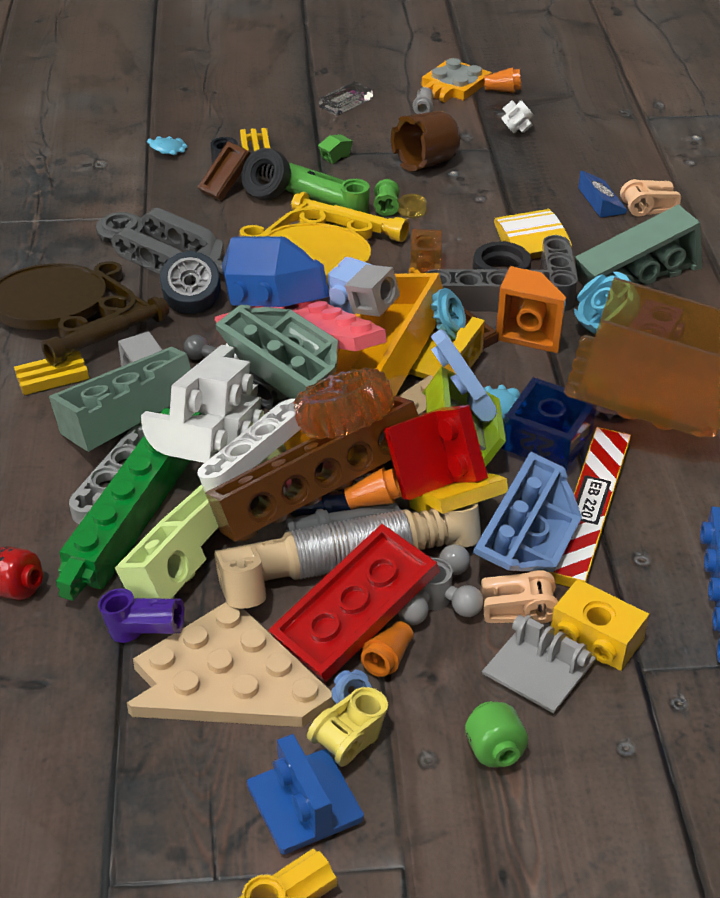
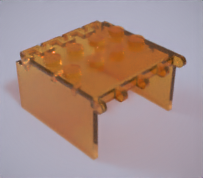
M614 277L595 337L584 335L579 340V347L576 350L577 358L573 360V370L569 373V382L564 389L565 394L574 399L617 411L620 416L627 419L635 420L639 418L652 422L655 427L662 430L675 429L701 438L703 435L707 437L717 436L720 429V308Z

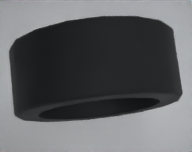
M505 241L490 242L476 249L473 255L472 269H498L491 266L504 265L531 270L532 260L530 253L522 246Z

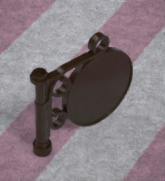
M113 261L97 264L94 267V271L73 264H40L16 270L0 278L1 323L27 330L59 328L61 338L55 336L42 341L41 344L43 355L52 366L66 361L67 356L71 355L72 352L126 331L129 327L151 318L157 322L163 321L169 315L170 310L164 298L154 296L148 299L147 303L137 297L130 289L120 284L118 281L123 278L122 266L120 263ZM106 288L117 295L107 297ZM100 311L102 318L88 323L86 319Z

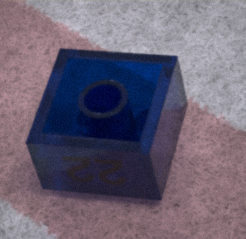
M532 377L505 415L504 431L506 442L501 449L526 458L530 452H533L564 467L567 472L593 431L598 399Z

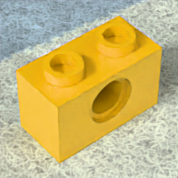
M577 578L553 608L551 627L555 629L554 636L558 632L565 633V637L579 644L587 645V650L592 652V656L596 657V660L622 671L644 641L649 613Z

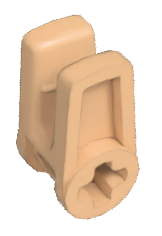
M634 179L626 182L620 190V196L628 204L631 214L638 217L660 214L678 204L680 205L681 195L679 192L673 191L674 185L671 181Z
M536 570L529 573L483 578L480 588L484 599L483 612L486 623H513L518 615L524 617L530 615L541 624L552 621L553 608L558 603V600L553 596L556 584L551 573ZM537 582L541 583L540 590H538ZM539 604H541L542 612L538 611Z

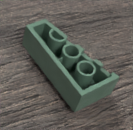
M171 346L50 395L49 399L60 434L89 452L141 422V415L144 412L158 413L164 407H169L172 385L191 370L187 353Z

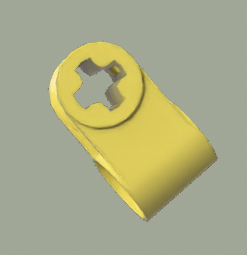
M360 687L332 708H327L320 713L311 724L307 732V739L313 744L319 742L335 756L334 761L340 767L345 766L358 753L378 739L387 712L388 701L380 691L369 687Z

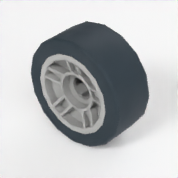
M194 251L178 253L169 258L161 269L160 283L163 297L168 305L176 311L186 314L204 312L212 307L219 298L221 283L218 267L205 254ZM192 281H195V282H196L194 285H191V286L188 285V284H191Z

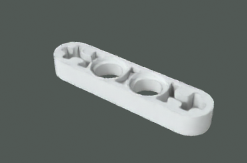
M288 399L279 403L205 462L197 472L204 491L207 492L256 467L302 429L309 421L304 402L300 399Z

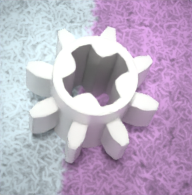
M511 100L502 108L506 114L501 119L513 133L518 129L524 133L533 125L529 120L534 114L522 100L518 104Z

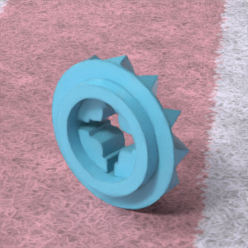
M443 288L432 295L433 303L431 304V309L434 313L433 319L437 323L436 328L438 330H444L451 340H455L461 327L465 328V311L460 299L450 289Z

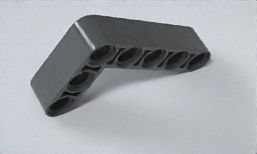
M561 235L547 236L543 239L540 270L532 271L542 272L566 296L564 311H568L574 307L577 273L571 244L566 237ZM435 269L426 273H439L443 288L450 289L460 299L463 308L466 310L498 312L500 286L508 270Z

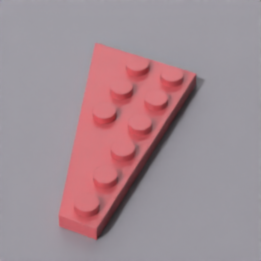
M313 300L284 307H271L291 309L336 338L339 342V349L359 351L387 342L384 328L371 323L370 320H364L355 314L345 312L339 307L331 306L325 301ZM251 306V308H261V307H262V306ZM229 313L215 316L216 323Z

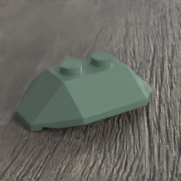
M239 305L215 324L216 329L227 344L235 347L234 353L240 360L250 361V371L290 399H297L312 393L337 371L338 340L291 309L251 308V305Z

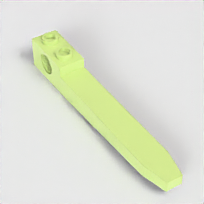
M282 444L278 449H276L260 464L285 452L286 448L284 444ZM202 484L166 515L115 567L125 589L130 590L134 598L174 599V595L195 576L196 570L205 562L206 557L201 546L218 528V524Z

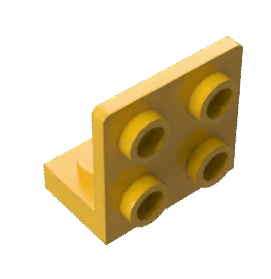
M472 317L465 328L461 327L456 335V339L451 340L470 368L483 352L485 320ZM431 335L408 374L425 379L429 375L434 377L442 365L431 350L437 346ZM450 364L444 366V368L455 373Z

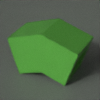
M329 135L318 145L321 157L332 164L341 157H349L353 141L343 135Z

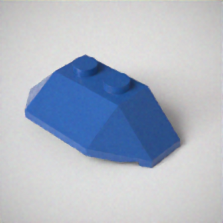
M235 236L230 239L222 262V270L231 305L284 307L329 296L324 265L316 259L313 260L303 249L285 236Z

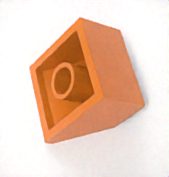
M509 267L500 286L496 331L499 333L498 341L558 353L566 296L542 272Z

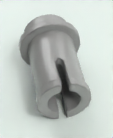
M422 87L421 91H417V98L413 102V110L417 114L432 112L433 92L427 87Z

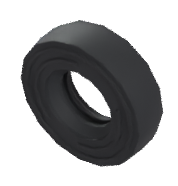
M261 148L256 150L247 158L243 165L241 175L243 186L249 194L258 199L271 200L277 198L285 191L289 184L291 176L290 163L283 154L274 149ZM272 164L274 168L273 178L269 183L261 184L258 179L259 171L264 165Z

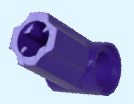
M119 588L107 592L98 603L111 639L119 643L132 641L142 633H181L185 624V607L182 599L134 598L130 590Z

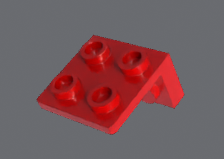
M469 405L442 407L385 428L387 443L404 500H412L454 482H478L488 478Z

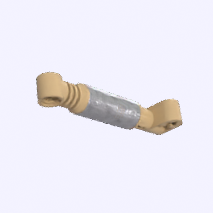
M477 502L444 514L435 509H430L429 513L426 510L421 511L420 515L418 512L412 513L407 509L396 510L395 512L377 514V516L374 514L373 516H366V518L362 517V519L359 517L358 519L355 518V520L351 519V521L349 519L347 521L343 520L342 523L339 521L338 524L334 522V524L330 523L329 526L325 524L318 525L317 527L314 526L313 528L299 529L298 531L292 530L291 532H285L283 537L279 539L217 550L214 554L219 583L225 600L230 607L244 609L258 606L266 600L264 581L288 576L294 580H302V578L306 579V577L309 578L314 575L317 577V575L328 574L381 524L387 526L419 550H424L425 546L429 549L433 548L434 545L439 547L443 544L447 546L457 544L462 547H470L476 545L481 538L479 504Z

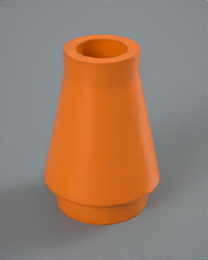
M512 67L490 75H484L486 91L515 93V90H521L520 69Z
M381 468L356 484L344 488L345 497L350 509L393 504L395 499L402 497L394 468L389 470Z
M397 621L390 628L367 641L363 645L361 662L364 668L377 677H384L396 672L408 644L414 637L412 628L405 622Z

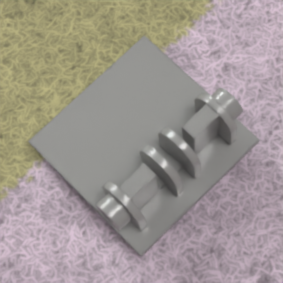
M518 615L512 625V629L516 632L483 669L482 674L546 710L555 713L595 662L596 657L592 656V652L587 650V645L579 644L565 637V633L558 632L554 636L555 629L548 626L544 630V625L534 620L532 616L527 615L524 617Z

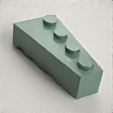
M678 204L575 256L577 278L585 286L601 274L609 277L615 275L613 272H620L626 275L633 284L643 282L645 285L654 283L657 277L668 275L672 278L681 275L682 270L691 268L693 271L702 269L700 222Z

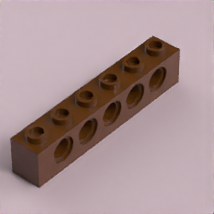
M394 396L205 492L220 532L235 542L248 540L254 537L258 530L270 523H280L291 516V512L300 507L317 504L323 499V495L333 490L347 488L354 483V479L365 473H374L384 468L385 463L392 460L386 435L382 442L379 443L380 435L387 427L419 416L414 401ZM354 446V453L348 460V453ZM323 462L322 472L316 476L317 467ZM291 479V487L284 493V485ZM259 496L258 505L253 510H250L252 500Z

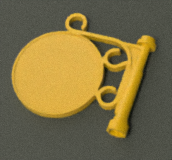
M301 192L300 194L296 193L292 199L291 207L293 211L285 214L265 231L264 227L257 225L244 226L240 229V236H285L303 249L313 260L316 259L324 265L328 285V273L333 268L338 267V264L345 257H352L370 264L371 247L367 239L372 237V231L380 234L385 233L391 240L404 242L409 232L410 222L408 219L397 216L394 219H387L338 205L332 206L310 200L308 193ZM299 220V223H297V224H291V223H293V222ZM326 221L331 222V223H335V224H339V225L346 226V228L340 227V226H336V225L326 224Z

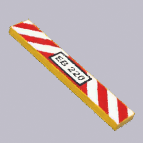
M596 427L574 492L582 518L555 571L549 572L554 576L556 584L571 587L577 578L587 582L629 447L630 434Z

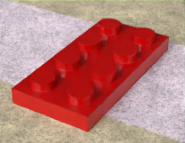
M381 524L268 631L295 658L326 683L367 641L440 572L436 561L387 526Z

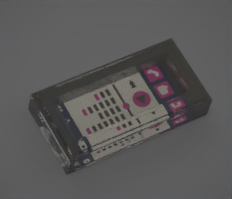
M354 81L320 98L319 107L339 116L372 99L373 90Z

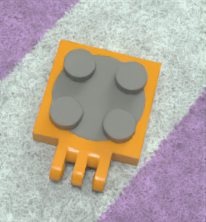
M449 58L422 76L421 86L432 90L433 99L439 98L440 101L447 102L454 97L464 101L485 86L484 75H490L492 72L483 70L477 65L463 63L456 58Z

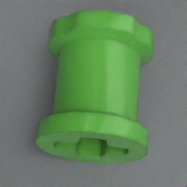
M383 179L375 185L374 207L376 213L381 216L394 215L399 209L398 197L400 189L395 181Z

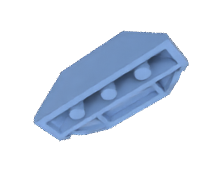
M530 452L475 546L473 553L508 571L542 570L554 572L582 518L574 493L567 482L568 476L565 468Z

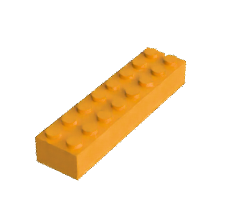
M439 273L395 274L400 296L380 317L355 313L357 317L370 320L371 323L384 328L387 342L359 351L339 349L336 373L312 393L300 397V400L305 404L309 421L284 443L286 451L396 396L437 325L435 319H433L434 313L431 309V304L433 303L432 295L438 290L443 289ZM354 446L348 453V460L354 453Z

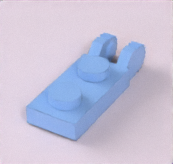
M441 329L431 335V338L437 345L431 349L443 367L447 364L451 365L456 374L450 378L462 395L469 392L467 403L480 421L489 422L497 414L496 406L446 332Z

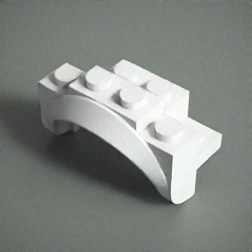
M219 346L172 385L170 415L148 411L141 415L144 435L154 449L168 456L205 463L264 416V411L260 410L261 397H257L258 385L253 384V375L249 374L250 361L234 359L235 347ZM196 412L206 413V415L192 416Z

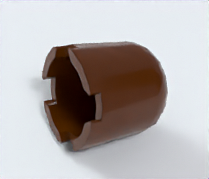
M443 111L399 117L398 125L392 127L391 130L393 154L398 153L403 162L400 166L407 171H417L445 163L456 155L460 147L459 127L452 116Z

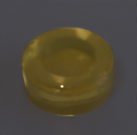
M406 194L399 198L398 212L400 215L407 218H418L425 215L427 201L423 196Z

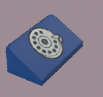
M585 171L580 172L578 188L599 217L627 213V209L605 180Z

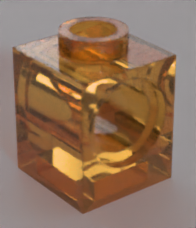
M412 229L410 268L414 267L420 273L441 269L442 230Z

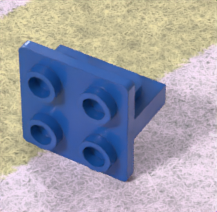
M294 734L277 740L278 759L273 761L274 769L247 780V788L279 852L283 855L360 824L364 820L362 809L329 751L322 749L306 756Z

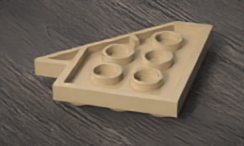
M227 602L184 627L181 633L169 636L133 658L134 669L151 688L127 702L128 712L132 717L304 727L317 718L324 710L335 705L330 689L244 609L230 607Z

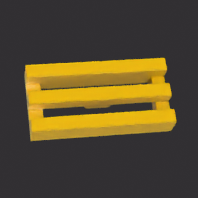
M256 128L251 129V134H246L245 129H240L242 148L249 150L247 141H252L253 150H259L258 140H262L263 148H270L267 128H261V133H257Z
M80 351L72 352L71 355L67 356L66 361L54 366L50 365L46 359L14 366L23 395L89 379L88 369L83 358H81Z

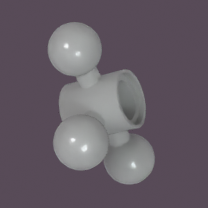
M453 544L445 547L440 553L439 558H432L437 562L440 572L397 613L402 622L408 625H418L426 619L428 610H441L451 600L454 610L463 617L477 615L484 604L483 595L479 589L471 585H464L459 588L452 586V575L464 573L470 565L468 551L460 545Z

